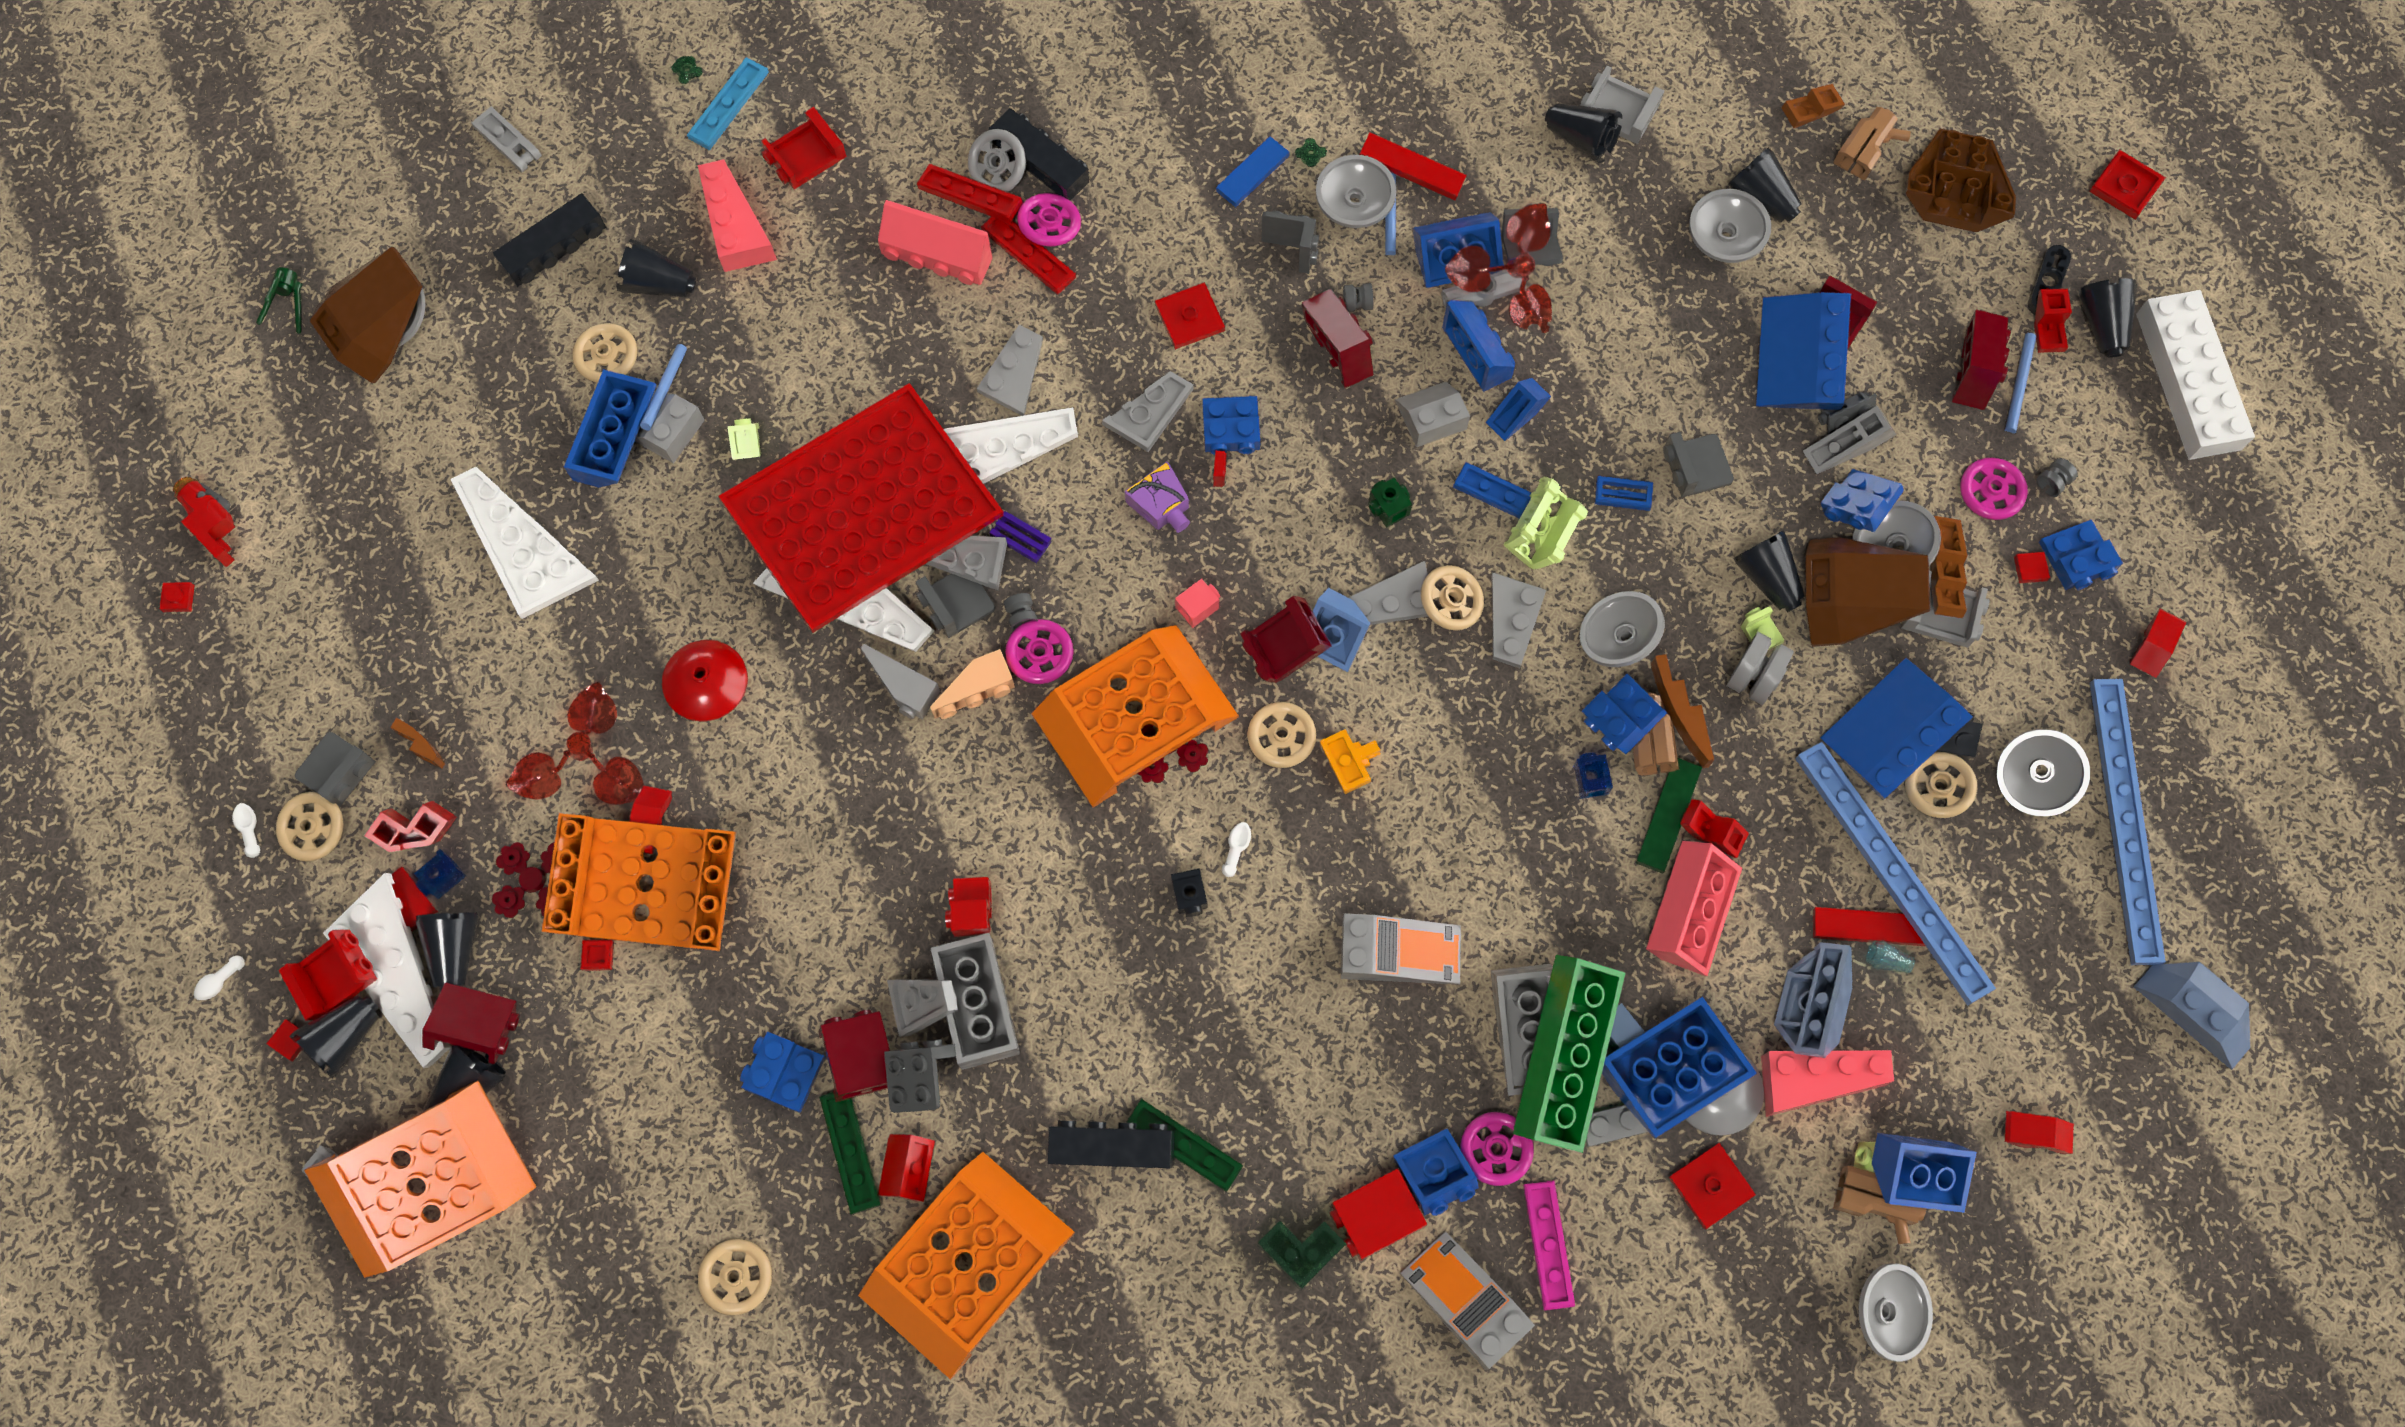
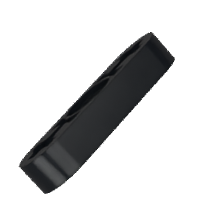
M2062 245L2051 246L2043 256L2028 300V309L2034 315H2036L2039 291L2041 289H2061L2071 260L2070 251ZM2055 254L2059 255L2060 260L2056 268L2051 267L2055 260ZM2042 277H2052L2056 285L2047 286L2044 284Z

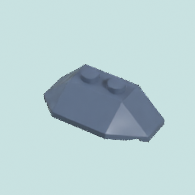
M1820 942L1814 947L1815 950L1804 956L1787 971L1774 1026L1795 1054L1825 1058L1840 1043L1852 992V952L1850 945Z
M2201 962L2152 965L2134 985L2137 991L2231 1070L2250 1049L2249 1003Z

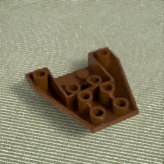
M1940 128L1907 176L1906 195L1923 221L1977 233L2012 219L2015 215L2016 195L1993 140L1982 136L1960 133L1956 130Z
M390 247L333 285L317 305L310 322L337 361L369 382L376 383L393 360L423 286L397 249Z
M1840 537L1810 540L1806 552V610L1812 647L1842 645L1929 612L1928 555Z

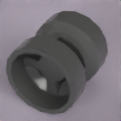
M1363 283L1360 287H1354L1352 284L1343 286V298L1348 312H1354L1359 308H1362L1364 311L1373 310L1374 301L1371 283Z
M2057 458L2051 463L2049 470L2043 471L2036 481L2041 489L2049 485L2050 488L2045 492L2051 497H2057L2065 490V485H2069L2076 480L2078 472L2068 460Z
M1028 593L1016 594L1004 601L1005 610L1010 614L1009 624L1012 630L1023 624L1022 621L1024 623L1030 620L1038 621L1036 613L1032 611L1033 602L1031 595Z

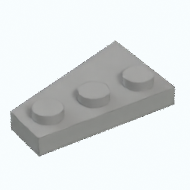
M1019 324L977 387V392L1024 416L1043 337Z
M1170 371L1146 388L1144 393L1132 402L1128 401L1122 406L1121 410L1103 419L1102 425L1149 452L1193 391V384Z
M970 536L926 564L998 590L1007 541L1005 537Z
M1423 561L1348 598L1356 603L1370 622V625L1429 617L1421 601V587L1428 575L1426 563Z
M1492 572L1493 660L1520 668L1546 590Z
M887 980L899 1037L911 1036L958 1010L957 997L951 980Z

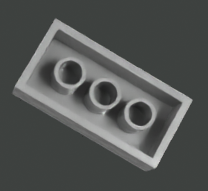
M990 933L932 947L931 952L938 980H951L957 997L958 1010L947 1015L952 1042L955 1044L957 1063L961 1070L1020 1055Z

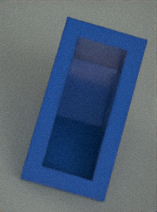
M1533 378L1518 381L1486 423L1506 441L1537 415L1551 395Z

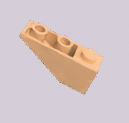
M1001 649L972 660L930 706L935 719L941 717V719L950 718L957 713L956 710L966 706L970 709L978 707L984 703V699L992 696L995 698L1004 697L1011 692L1010 689L1015 688Z

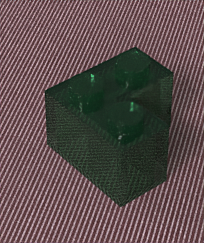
M1281 1221L1257 1243V1246L1300 1291L1346 1245L1325 1221L1303 1243Z

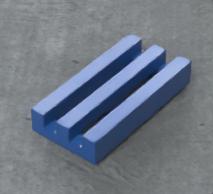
M1597 476L1594 504L1650 511L1653 482ZM1603 485L1643 489L1646 490V494L1630 492L1629 490L1603 489L1602 487ZM1602 495L1615 496V497H1624V498H1632V499H1641V500H1646V502H1645V501H1637V500H1629V499H1620V498L1604 497V496H1602Z

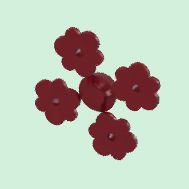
M1145 725L1141 730L1142 734L1147 737L1155 736V730L1152 728L1154 725ZM1190 740L1187 745L1184 744L1171 752L1173 753L1177 750V754L1180 757L1178 760L1179 765L1182 767L1186 766L1190 772H1197L1200 769V765L1205 766L1208 763L1206 756L1209 749L1207 745L1203 743L1197 744L1195 740ZM1163 757L1137 774L1142 776V781L1145 783H1149L1151 780L1154 783H1161L1165 778L1164 773L1168 771L1169 767L1164 762Z
M515 842L510 847L504 846L501 848L502 855L497 857L496 865L504 869V873L507 875H512L514 871L520 873L519 884L521 888L515 887L512 889L511 886L505 885L502 888V892L498 891L493 894L492 902L496 905L494 910L497 914H504L507 918H514L518 914V910L525 907V901L522 900L525 894L524 891L528 893L539 891V900L536 901L535 905L536 908L541 910V914L544 917L548 887L542 888L546 881L544 872L550 873L554 843L548 846L547 851L541 853L540 858L543 861L541 869L527 867L526 861L529 860L530 854L524 851L523 844Z

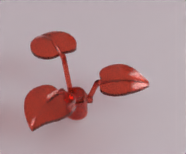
M1539 203L1526 206L1514 213L1509 219L1506 226V236L1509 241L1518 244L1517 250L1520 255L1512 257L1508 264L1489 267L1490 257L1483 248L1467 246L1459 250L1445 266V272L1450 281L1458 288L1467 292H1479L1486 289L1491 282L1489 272L1508 270L1512 277L1522 278L1519 287L1521 294L1513 296L1510 300L1509 316L1515 325L1523 329H1528L1531 324L1539 325L1541 333H1547L1550 328L1547 323L1552 320L1551 299L1542 286L1533 284L1525 290V285L1529 280L1528 275L1532 274L1535 269V260L1527 251L1534 252L1543 249L1550 238L1551 229L1547 205Z
M599 682L591 684L580 692L569 707L567 714L568 723L573 730L581 732H575L568 737L566 742L568 750L563 752L564 756L558 766L555 767L553 759L547 754L540 752L531 753L524 756L516 764L511 776L506 781V786L521 797L535 800L548 798L561 787V779L557 772L561 771L568 758L572 757L578 761H584L589 758L601 771L594 778L593 788L596 796L607 804L622 805L634 802L644 786L639 770L630 760L623 757H613L605 768L593 754V746L589 738L591 731L596 734L605 733L614 726L617 719L616 706Z

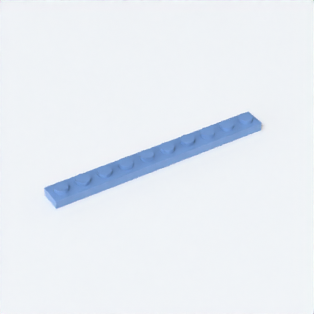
M2094 679L2090 682L2130 962L2131 965H2160L2165 963V955L2123 679Z
M1823 742L1798 754L1795 758L1967 1006L1994 991L1996 988Z

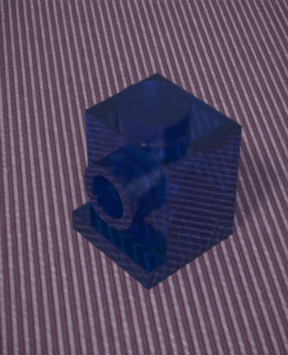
M1595 752L1580 755L1574 763L1580 799L1609 795L1613 785L1606 754L1597 756ZM1591 772L1595 774L1596 779L1588 780L1586 773Z
M439 849L436 852V856L414 873L419 879L415 883L419 890L425 896L432 894L437 899H440L466 877V874L442 849ZM439 871L437 877L431 878L434 874H436Z

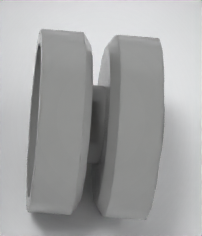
M1757 631L1726 686L1740 693L1745 690L1751 679L1755 682L1749 692V699L1763 706L1771 692L1776 690L1788 669L1786 667L1794 651L1780 644L1775 647L1768 658L1765 655L1771 645V638Z

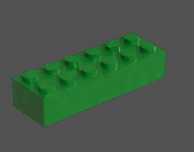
M1555 956L1513 1130L1514 1135L1583 1153L1625 972L1575 957Z

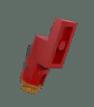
M191 477L181 478L173 486L175 498L182 504L188 514L181 522L225 567H228L235 559L228 553L232 548L222 538L235 528L233 519L228 512L231 506L230 502Z

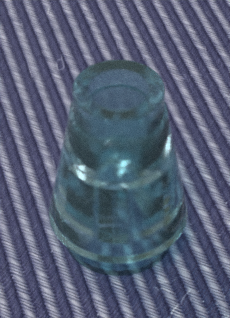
M1884 940L1880 942L1873 941L1866 955L1867 963L1872 964L1874 969L1909 974L1915 965V958Z

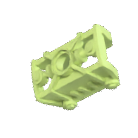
M1548 477L1539 479L1538 487L1535 492L1531 493V499L1516 527H1512V534L1508 541L1504 543V546L1513 555L1532 569H1540L1561 562L1565 555L1563 550L1578 522L1585 519L1588 513L1585 506L1577 500L1567 498L1560 491L1561 487L1554 479ZM1560 500L1562 504L1558 512L1550 517L1549 515L1552 511L1550 505ZM1541 521V528L1539 531H1537V527ZM1530 543L1535 544L1536 550L1532 559L1528 557V555L1530 554V548L1528 545Z

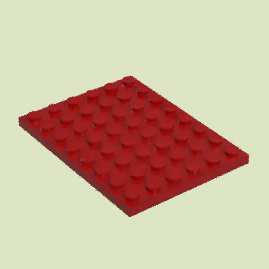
M910 383L718 496L719 501L812 633L1004 515V511Z

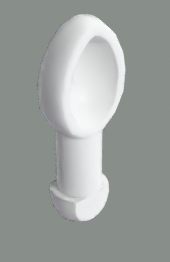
M240 803L234 809L232 820L236 829L242 833L245 845L244 853L247 857L255 858L260 853V846L257 845L254 833L257 823L256 815L250 806Z
M1245 822L1237 824L1229 834L1228 843L1230 850L1226 862L1222 866V873L1226 877H1233L1235 875L1240 853L1250 843L1251 831L1249 825Z
M233 956L216 973L208 974L201 978L194 989L195 999L207 1000L216 996L221 991L224 981L237 970L240 971L244 967L245 961L243 957Z

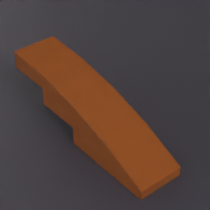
M1934 516L1941 533L1939 552L1930 564L1934 614L1963 619L1967 611L1963 591L1967 584L1964 563L1968 555L1961 520Z
M1667 654L1657 655L1650 665L1666 711L1670 715L1673 725L1684 744L1703 768H1708L1714 761L1702 705L1690 706L1684 679L1672 681Z

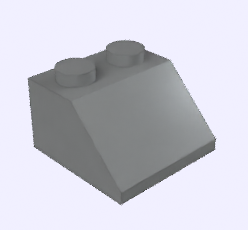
M1447 382L1395 399L1416 447L1467 430L1470 414L1460 393Z
M666 394L651 429L647 431L640 427L634 442L674 464L705 420L697 406L676 394Z

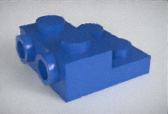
M1257 396L1202 399L1205 452H1211L1213 455H1215V450L1225 451V453L1227 451H1238L1241 454H1251L1255 450H1260Z
M1852 469L1842 484L1835 482L1822 500L1821 506L1824 515L1831 521H1840L1859 530L1865 529L1875 532L1904 489L1902 483Z
M2092 519L2044 537L2039 541L2065 590L2073 587L2077 591L2090 586L2093 583L2092 580L2099 577L2102 581L2110 579L2118 574L2117 569L2123 564L2110 539L2106 541L2102 539Z
M1626 674L1607 694L1601 691L1582 710L1587 716L1584 720L1586 725L1595 733L1600 730L1604 734L1601 740L1612 751L1618 748L1625 754L1667 714L1629 674Z
M767 1031L765 1037L760 1036L754 1045L753 1053L757 1055L752 1065L747 1064L741 1073L740 1081L744 1082L741 1088L801 1113L825 1060V1056Z
M1448 1129L1393 1155L1396 1165L1409 1185L1410 1192L1424 1216L1429 1213L1433 1216L1442 1214L1447 1210L1450 1202L1459 1199L1460 1202L1467 1201L1475 1195V1190L1479 1188L1475 1173Z

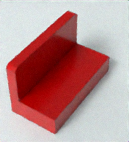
M890 1134L878 1195L924 1202L935 1140L915 1135Z

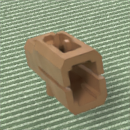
M1876 107L1869 118H1863L1858 122L1839 150L1833 163L1848 171L1856 160L1857 163L1850 173L1862 180H1866L1881 156L1880 147L1882 144L1888 143L1890 139L1908 142L1911 131L1893 128L1898 120L1896 115L1889 109Z
M1648 693L1664 709L1661 696L1655 693ZM1666 714L1633 747L1635 769L1638 775L1658 774L1657 765H1660L1661 773L1679 769L1674 726L1670 715Z
M1849 1165L1842 1168L1838 1187L1843 1188V1191L1837 1190L1833 1209L1858 1217L1868 1212L1885 1217L1888 1222L1895 1225L1898 1244L1911 1243L1908 1225L1917 1224L1918 1221H1922L1927 1208L1885 1203L1875 1173Z

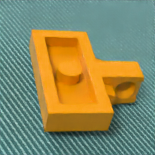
M1346 729L1320 741V746L1344 794L1371 782L1366 767L1370 766L1369 759L1381 754L1376 740L1361 746L1359 741L1353 743Z

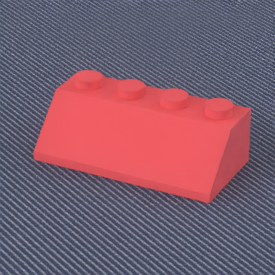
M886 200L878 243L881 253L887 259L892 261L900 259L917 269L925 267L942 277L950 275L967 285H972L973 283L982 284L992 261L988 232Z
M1682 841L1646 949L1661 960L1708 976L1742 867L1712 843Z

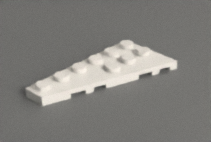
M1073 407L944 429L983 484L1078 437Z
M477 467L451 479L521 619L599 581L590 570L581 564L575 556L570 554L552 535L524 512L518 504L501 491Z
M767 568L753 583L758 587L787 598ZM887 588L837 618L842 622L915 652L934 632L928 624Z
M384 873L323 934L330 940L328 936L330 931L350 929L358 938L359 947L364 956L371 962L373 972L377 977V980L365 988V990L422 1067L429 1068L451 1046L448 1043L439 1041L435 1050L422 1048V1030L434 1007L431 1000L433 993L430 985L425 983L422 970H424L411 929L404 922L401 909H403L401 900L396 898L392 884H394L392 874Z

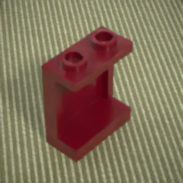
M1829 276L1819 293H1851L1848 334L1849 349L1878 302L1838 279Z
M1293 595L1285 601L1286 608L1254 630H1244L1240 633L1244 640L1242 642L1243 648L1253 657L1257 664L1255 666L1256 672L1263 680L1277 683L1332 647L1305 598Z
M445 982L423 1027L422 1048L435 1050L438 1042L441 1041L487 1053L489 1055V1063L495 1065L499 1054L504 1055L509 1044V1032L515 1031L519 1022L520 1014L516 1013V1000Z
M863 1010L855 1013L853 1018L842 1020V1017H833L825 1020L824 1025H820L819 1036L823 1040L834 1083L833 1094L836 1102L888 1089L884 1052L890 1051L880 1011L872 1013L871 1010Z

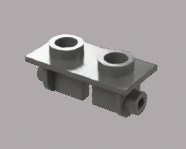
M1859 392L1844 400V409L1822 410L1821 414L1818 415V420L1821 425H1828L1827 435L1875 407L1877 395L1873 394L1870 396L1867 392Z

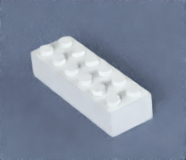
M2201 290L2148 299L2136 315L2188 460L2242 450L2255 438Z

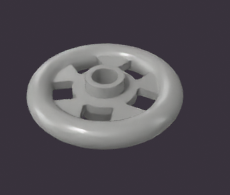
M988 130L978 136L970 148L968 169L971 178L975 181L1008 192L1020 182L1025 171L1026 156L1024 148L1018 138L1006 130ZM1001 140V149H992V141ZM981 150L987 152L984 156V164L978 162ZM1013 150L1015 160L1010 162L1007 151ZM999 157V158H1000V164H999V166L997 167V166H996V159ZM986 170L994 175L991 182L983 177ZM1009 170L1011 176L1004 181L1001 175Z

